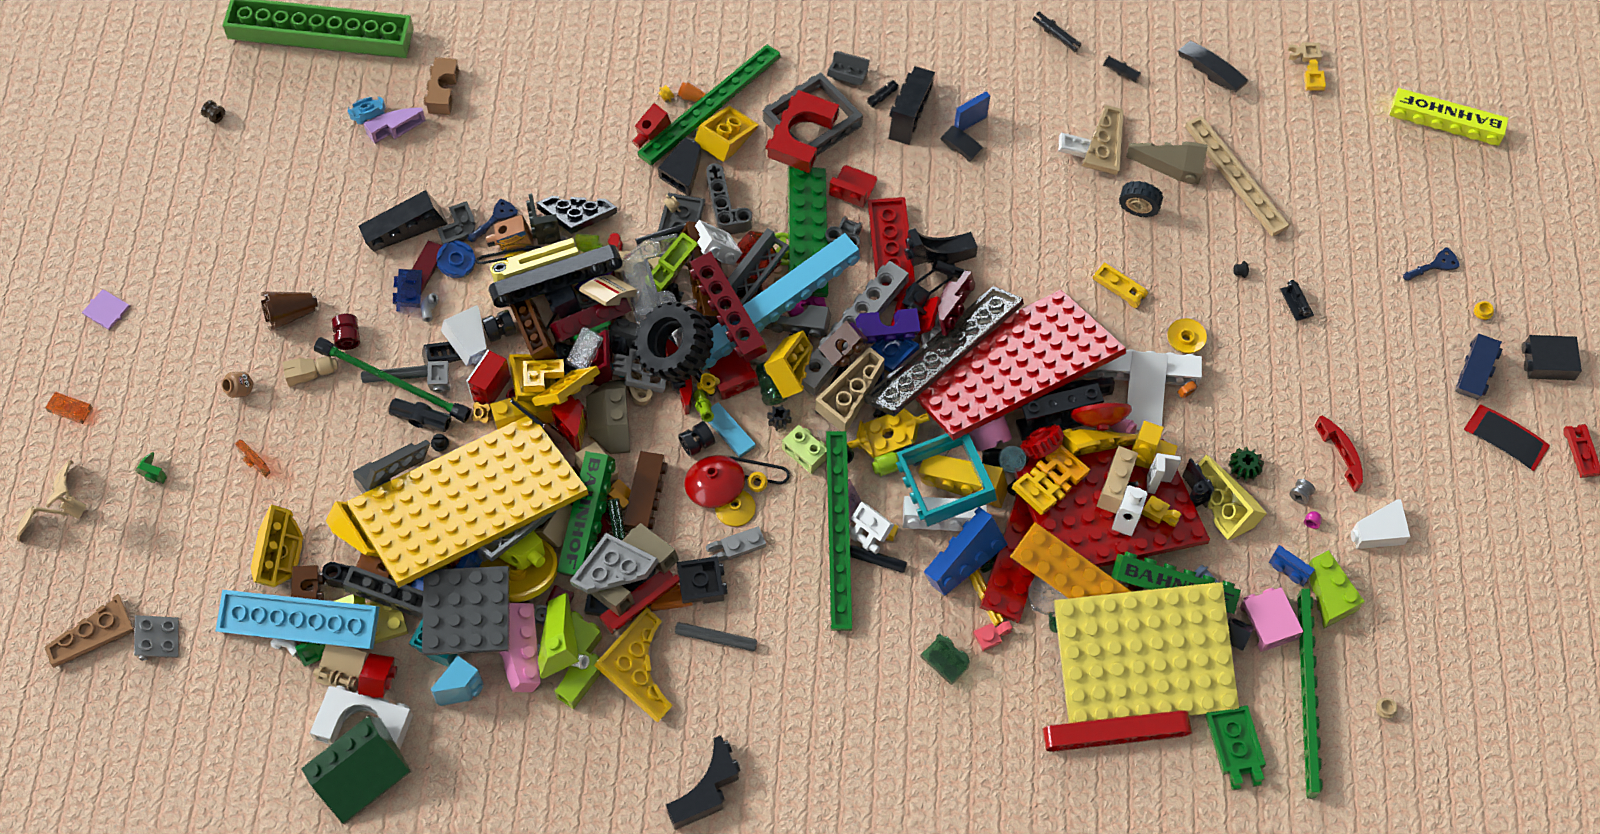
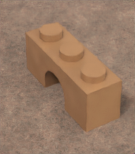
M435 57L434 64H431V79L427 80L428 93L424 95V106H427L428 113L451 115L453 105L451 89L442 87L448 84H457L459 74L457 59Z

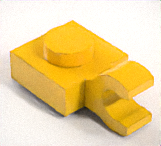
M1309 60L1310 65H1307V71L1304 73L1306 91H1324L1326 88L1324 71H1318L1317 60Z
M1153 495L1141 512L1142 515L1157 523L1164 520L1174 527L1181 516V513L1177 510H1168L1170 505Z

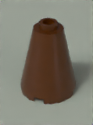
M261 292V296H265V299L261 300L265 321H270L271 326H267L270 331L315 312V307H318L317 298L312 296L311 292Z

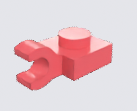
M1009 620L1001 623L996 628L992 622L974 630L973 634L981 650L985 651L1001 644L1002 640L1000 637L1010 634L1013 627Z

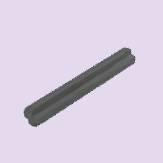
M428 365L381 369L399 379L428 377ZM366 371L361 372L363 383L385 381Z
M678 622L675 627V633L682 636L755 651L757 647V640L754 638Z

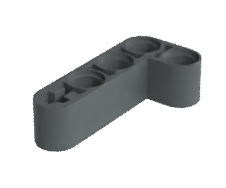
M717 163L710 164L706 169L707 185L716 227L728 232L730 235L748 232L752 228L751 210L748 208H731L723 168Z

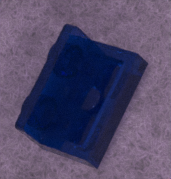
M399 269L398 276H394V288H397V293H393V304L396 305V311L400 312V307L420 308L422 270Z

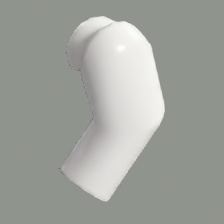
M275 638L271 640L270 643L274 649H280L281 646L286 647L292 657L298 656L295 648L297 643L295 641Z

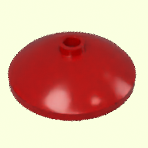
M1125 403L1094 404L1074 409L1070 414L1074 421L1086 427L1097 428V431L1109 430V426L1118 424L1129 416L1132 412V406Z
M713 455L697 461L688 470L684 486L689 499L695 504L705 508H718L733 502L741 494L745 485V475L741 465L734 459L722 455Z

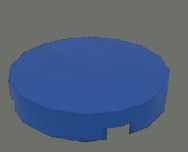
M461 241L443 244L436 258L440 271L451 278H462L469 275L476 262L472 248Z

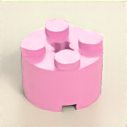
M1004 415L969 432L977 451L993 448L1001 442L1000 440L1005 443L1012 439Z

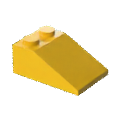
M729 105L700 124L694 141L701 146V149L709 152L716 159L725 162L739 150L758 128L759 124Z

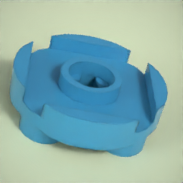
M367 97L352 104L353 108H348L347 110L350 119L356 121L357 124H363L368 119L385 114L386 105L383 98L377 97L378 100H373L372 97Z

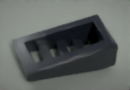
M449 342L423 345L422 356L425 365L433 361H448V363L462 360L458 354H455L454 348ZM447 349H449L450 355H447V353H446V350H447Z

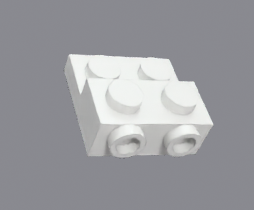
M699 220L695 227L699 231L700 239L697 243L701 247V252L706 254L711 251L713 256L720 262L734 265L742 252L731 235Z

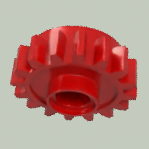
M1059 425L1039 428L1032 432L1026 438L1027 440L1022 441L1020 447L1026 457L1039 459L1056 451L1062 445L1065 435Z

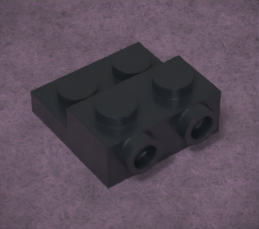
M718 556L677 562L682 604L703 601V604L724 601V595L728 594L726 582L722 583L721 576H724L723 563H719Z

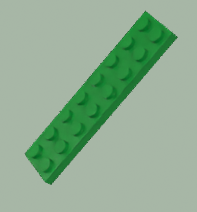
M791 166L787 168L788 245L790 247L788 249V273L827 246L825 237L827 230L825 168L812 167L809 173ZM828 282L823 288H818L812 292L811 296L827 298Z

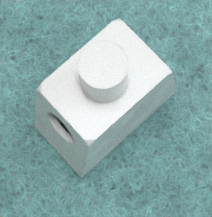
M1130 485L1127 486L1112 526L1113 530L1132 536L1145 503L1146 491ZM1124 514H1131L1130 520L1125 519Z

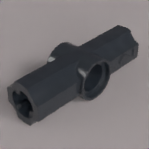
M395 398L390 403L389 415L407 420L417 428H424L426 426L446 432L450 427L451 415L433 410L423 402H416L414 404Z

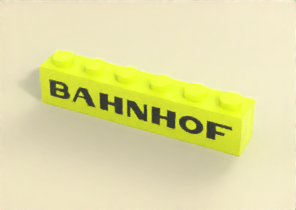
M1398 88L1394 96L1389 116L1397 119H1403L1497 146L1500 145L1505 136L1508 117Z

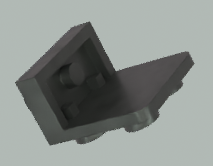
M529 194V200L526 201L533 239L537 238L538 245L554 244L561 241L556 214L537 217L533 195Z

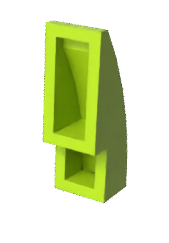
M682 232L658 260L656 267L646 277V284L662 295L685 265L698 243Z

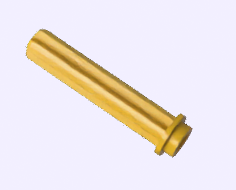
M979 568L969 576V579L982 601L987 585ZM986 611L994 626L1004 622L1001 614Z

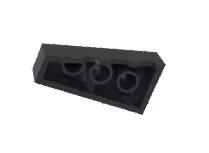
M914 66L912 72H908L906 84L903 83L900 90L901 95H897L895 107L892 106L889 117H892L888 139L910 145L912 132L915 133L918 119L921 118L924 105L934 84V71Z
M424 190L360 224L359 229L365 243L374 252L442 227L448 223L441 207L427 190Z

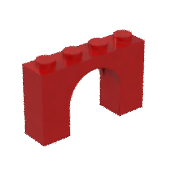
M798 90L795 96H791L789 107L783 111L781 122L775 126L774 136L767 141L766 149L768 158L809 173L817 159V148L795 140L789 132L795 125L803 122L814 123L832 130L839 116V104Z

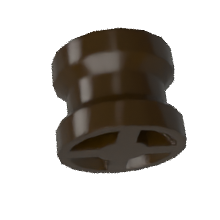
M209 100L202 106L201 115L209 118L215 124L223 119L225 108L220 105L217 106L216 102Z

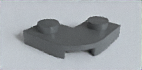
M467 201L449 207L454 223L437 229L443 244L453 241L462 242L468 239L470 233L474 232L475 220Z

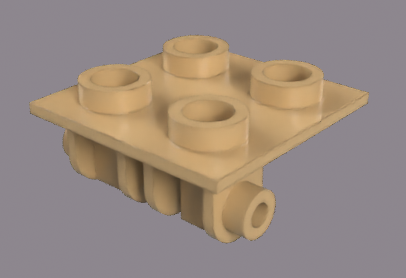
M326 644L320 666L315 668L313 676L316 677L315 682L332 687H337V685L349 689L350 692L356 693L359 675L367 652L351 647Z

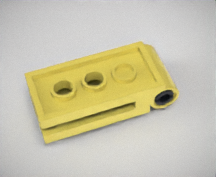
M571 238L507 258L508 262H495L491 265L490 271L493 281L496 282L579 255V252Z

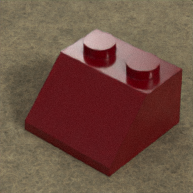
M605 329L580 345L581 369L597 366L600 373L594 377V381L591 383L597 386L612 380L613 375L611 340L609 331Z

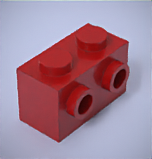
M369 653L359 675V695L384 698L386 691L391 689L392 679L396 678L397 666H394L395 657Z

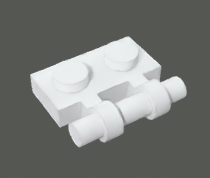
M861 502L851 517V520L856 525L854 527L849 525L850 538L863 544V548L867 551L877 554L880 551V547L876 545V540L884 542L894 524L868 504ZM863 529L869 533L868 537L863 535Z

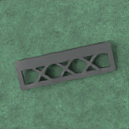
M768 228L728 278L735 293L746 289V295L740 300L742 305L750 300L790 248L788 244L777 239L774 232ZM775 244L782 247L778 253L771 254L770 250ZM769 260L767 268L759 269L761 261ZM750 276H758L755 283L748 284L747 279Z
M424 440L417 445L410 443L357 470L354 478L369 490L424 461L430 442Z
M556 511L476 549L479 559L483 562L490 559L493 562L556 514Z

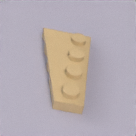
M1109 105L1104 107L1082 163L1083 167L1115 175L1118 174L1120 171L1123 109Z

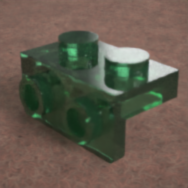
M939 633L936 636V640L921 653V658L952 685L969 669L970 660L964 651H959L953 646L954 643L949 637L942 636Z

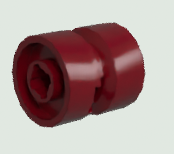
M344 313L332 318V330L335 333L333 335L334 344L340 350H351L360 345L358 319L355 315Z

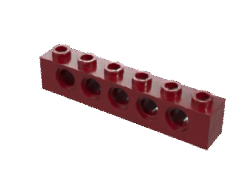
M710 251L690 261L692 267L689 270L694 281H699L700 285L698 287L702 295H707L709 298L707 303L712 312L716 310L718 314L716 318L720 326L726 327L727 331L725 334L730 343L734 341L736 345L734 349L738 357H743L745 362L748 363L767 353L765 342L712 252ZM712 275V277L709 279L705 278L706 276ZM716 291H721L719 294H714ZM725 306H731L729 309H723ZM739 321L737 325H732L733 322ZM743 337H749L745 341L741 340Z

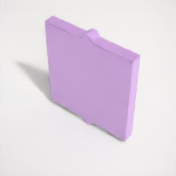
M102 289L94 299L90 300L91 303L83 310L82 314L110 330L118 320L122 319L121 316L129 309L130 305Z

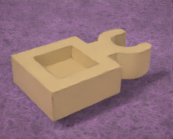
M1320 42L1301 43L1300 47L1291 44L1288 47V52H1294L1290 53V60H1296L1298 57H1301L1302 62H1309V60L1321 61Z

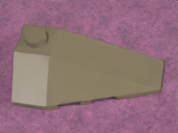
M1165 142L1161 146H1155L1153 143H1129L1126 157L1178 181L1188 184H1199L1208 145L1195 142H1182V145H1172L1171 142Z

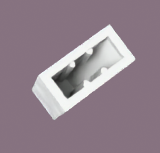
M477 305L443 321L441 332L465 365L478 364L487 349L479 307Z
M1401 499L1393 501L1358 521L1353 530H1351V539L1355 542L1356 549L1405 545L1410 538Z

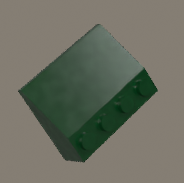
M372 716L364 718L301 768L311 787L342 824L347 823L412 772L381 718Z

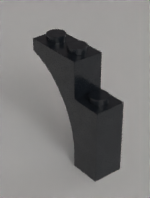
M914 228L908 230V237L905 239L907 247L904 249L906 259L911 261L912 266L926 262L928 264L931 263L932 266L935 259L955 264L975 258L978 246L971 232L951 237L936 238L922 235Z
M721 735L713 738L712 759L700 782L684 796L665 804L674 830L723 810L722 802L725 801L721 789L718 788L739 780L738 772L741 771L736 759L732 760L729 754L732 752L728 740H723Z

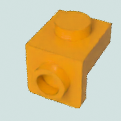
M617 479L611 485V490L607 494L609 497L607 500L615 508L617 506L624 508L629 503L627 499L630 496L631 489L620 479Z

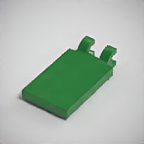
M1248 705L1240 706L1238 709L1206 712L1205 717L1223 775L1229 774L1232 790L1241 789V784L1244 783L1241 775L1250 773L1253 787L1261 786L1262 781L1265 779L1261 768H1265L1266 762Z

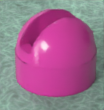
M1316 511L1309 512L1304 519V524L1312 529H1318L1322 522L1321 515Z

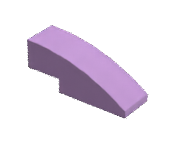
M407 108L382 114L363 124L366 134L375 144L389 135L396 139L425 122L426 119L422 108Z

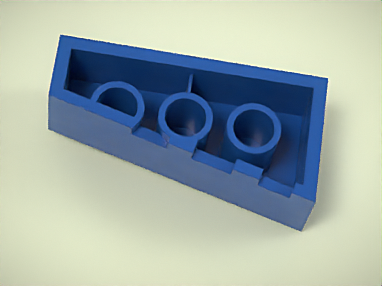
M979 506L974 511V517L962 525L964 529L956 538L953 536L948 542L947 549L944 552L941 551L924 570V574L931 586L944 596L1008 545L993 516Z

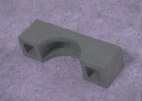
M809 305L800 315L794 317L781 315L777 321L769 323L764 329H771L777 333L787 331L792 334L804 331L805 334L817 338L827 336L831 313L829 307Z

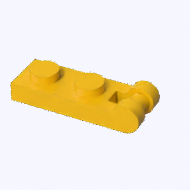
M1105 262L1093 275V280L1127 301L1133 308H1137L1141 304V299H1145L1148 295V291L1144 287Z

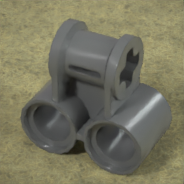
M844 216L839 227L832 226L826 230L827 245L835 240L831 238L837 239L845 233L860 251L859 234L863 223H856Z

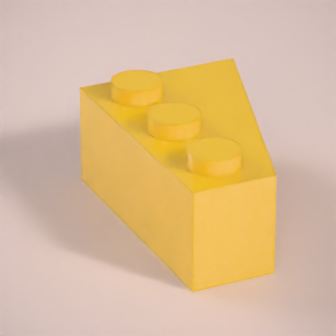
M804 331L785 337L764 364L766 373L773 380L783 399L802 392L804 388L801 384L802 380L806 378L805 367L809 365L813 349Z

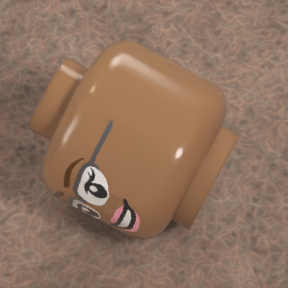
M244 371L227 373L222 380V389L231 398L246 397L253 388V380Z

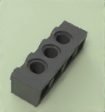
M351 565L343 583L346 592L417 618H423V591L407 585L398 588L394 580Z

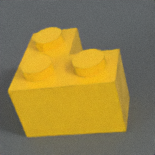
M1144 420L1132 448V451L1138 453L1135 465L1150 469L1157 453L1175 456L1178 446L1160 439L1164 427Z

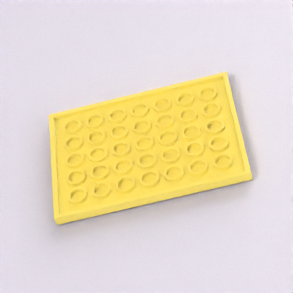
M1223 582L1054 600L1069 723L1182 710L1188 711L1189 715L1207 714L1206 712L1239 708Z

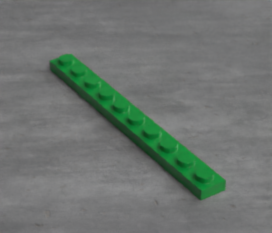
M766 44L637 151L638 157L652 166L780 59V52Z
M826 431L831 631H852L847 431Z
M1302 588L1297 595L1298 622L1303 630L1299 638L1305 786L1306 798L1315 799L1322 792L1323 781L1319 779L1322 760L1318 758L1321 740L1320 737H1317L1320 719L1319 716H1316L1319 699L1318 696H1315L1318 679L1317 676H1314V668H1316L1317 658L1313 655L1316 638L1312 636L1315 618L1311 616L1314 599L1310 596V589Z

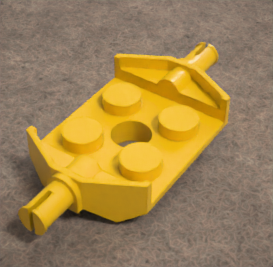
M901 405V410L863 423L860 420L857 438L847 442V445L852 449L856 447L862 449L871 458L901 449L915 443L918 428L920 427L919 424L930 421L929 415L925 413L917 417L913 416ZM886 432H894L891 438H884Z

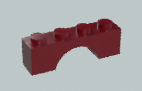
M622 297L620 305L605 306L599 303L549 325L555 341L559 343L607 321L621 317L631 312L632 309L627 298Z

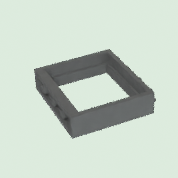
M821 72L816 76H811L808 81L796 86L793 91L782 95L779 100L768 104L763 109V121L774 132L775 126L781 122L776 116L789 107L791 96H795L798 90L810 94L821 88L836 104H839V107L848 118L834 126L832 130L829 129L807 144L817 148V156L862 127L863 115ZM789 132L795 140L799 141L791 132Z

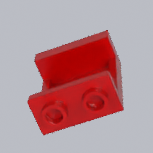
M735 349L728 356L720 358L713 367L708 368L710 374L720 380V384L716 387L722 400L759 386L757 375L750 363H746L743 357L739 358Z

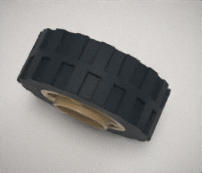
M1127 182L1123 185L1119 197V205L1132 215L1153 217L1160 211L1163 193L1159 188L1147 182Z

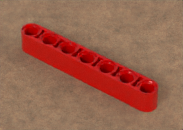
M1184 710L1046 726L1042 729L1045 748L1048 752L1170 739L1192 734L1188 711Z

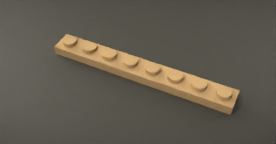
M1202 115L1187 122L1185 125L1187 131L1197 143L1208 145L1207 156L1268 233L1273 237L1287 230L1289 224Z

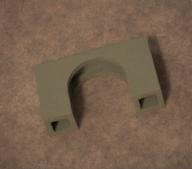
M641 523L636 528H633L622 540L656 557L658 564L655 567L663 574L679 561L676 550ZM622 585L590 593L619 617L635 603L631 592Z

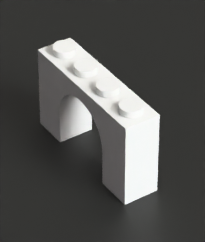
M329 686L311 728L310 735L316 741L331 745L337 740L341 727L349 716L357 712L367 711L381 718L400 750L413 714L405 704L397 703L395 705L389 703L384 698L374 699L369 696L359 695L358 691L356 693L350 692L349 689L343 686Z

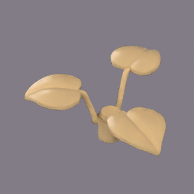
M69 459L57 474L52 487L53 493L46 504V507H49L59 499L62 501L60 508L63 510L31 506L19 522L17 541L20 542L21 534L30 523L33 515L38 511L61 514L63 516L69 514L77 519L81 517L86 504L70 495L66 486V475L70 465L74 464L72 460Z

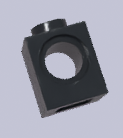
M1230 616L1228 627L1231 646L1243 651L1254 627Z

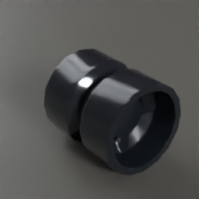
M508 309L497 313L496 317L490 315L482 318L490 342L501 339L502 335L507 337L517 333Z
M704 421L693 426L692 431L687 429L678 435L679 441L689 457L701 452V448L706 449L716 443L713 433Z

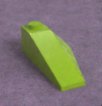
M567 593L548 601L538 655V666L542 679L579 662Z

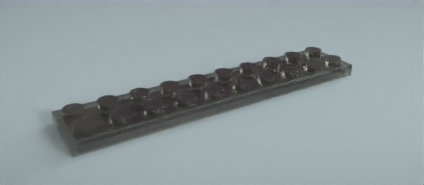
M995 286L991 287L964 310V314L946 336L942 334V330L863 396L864 402L895 417L1024 305L1023 298Z

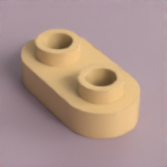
M631 371V376L634 379L642 380V375L639 372ZM627 386L635 404L644 406L650 403L652 390Z

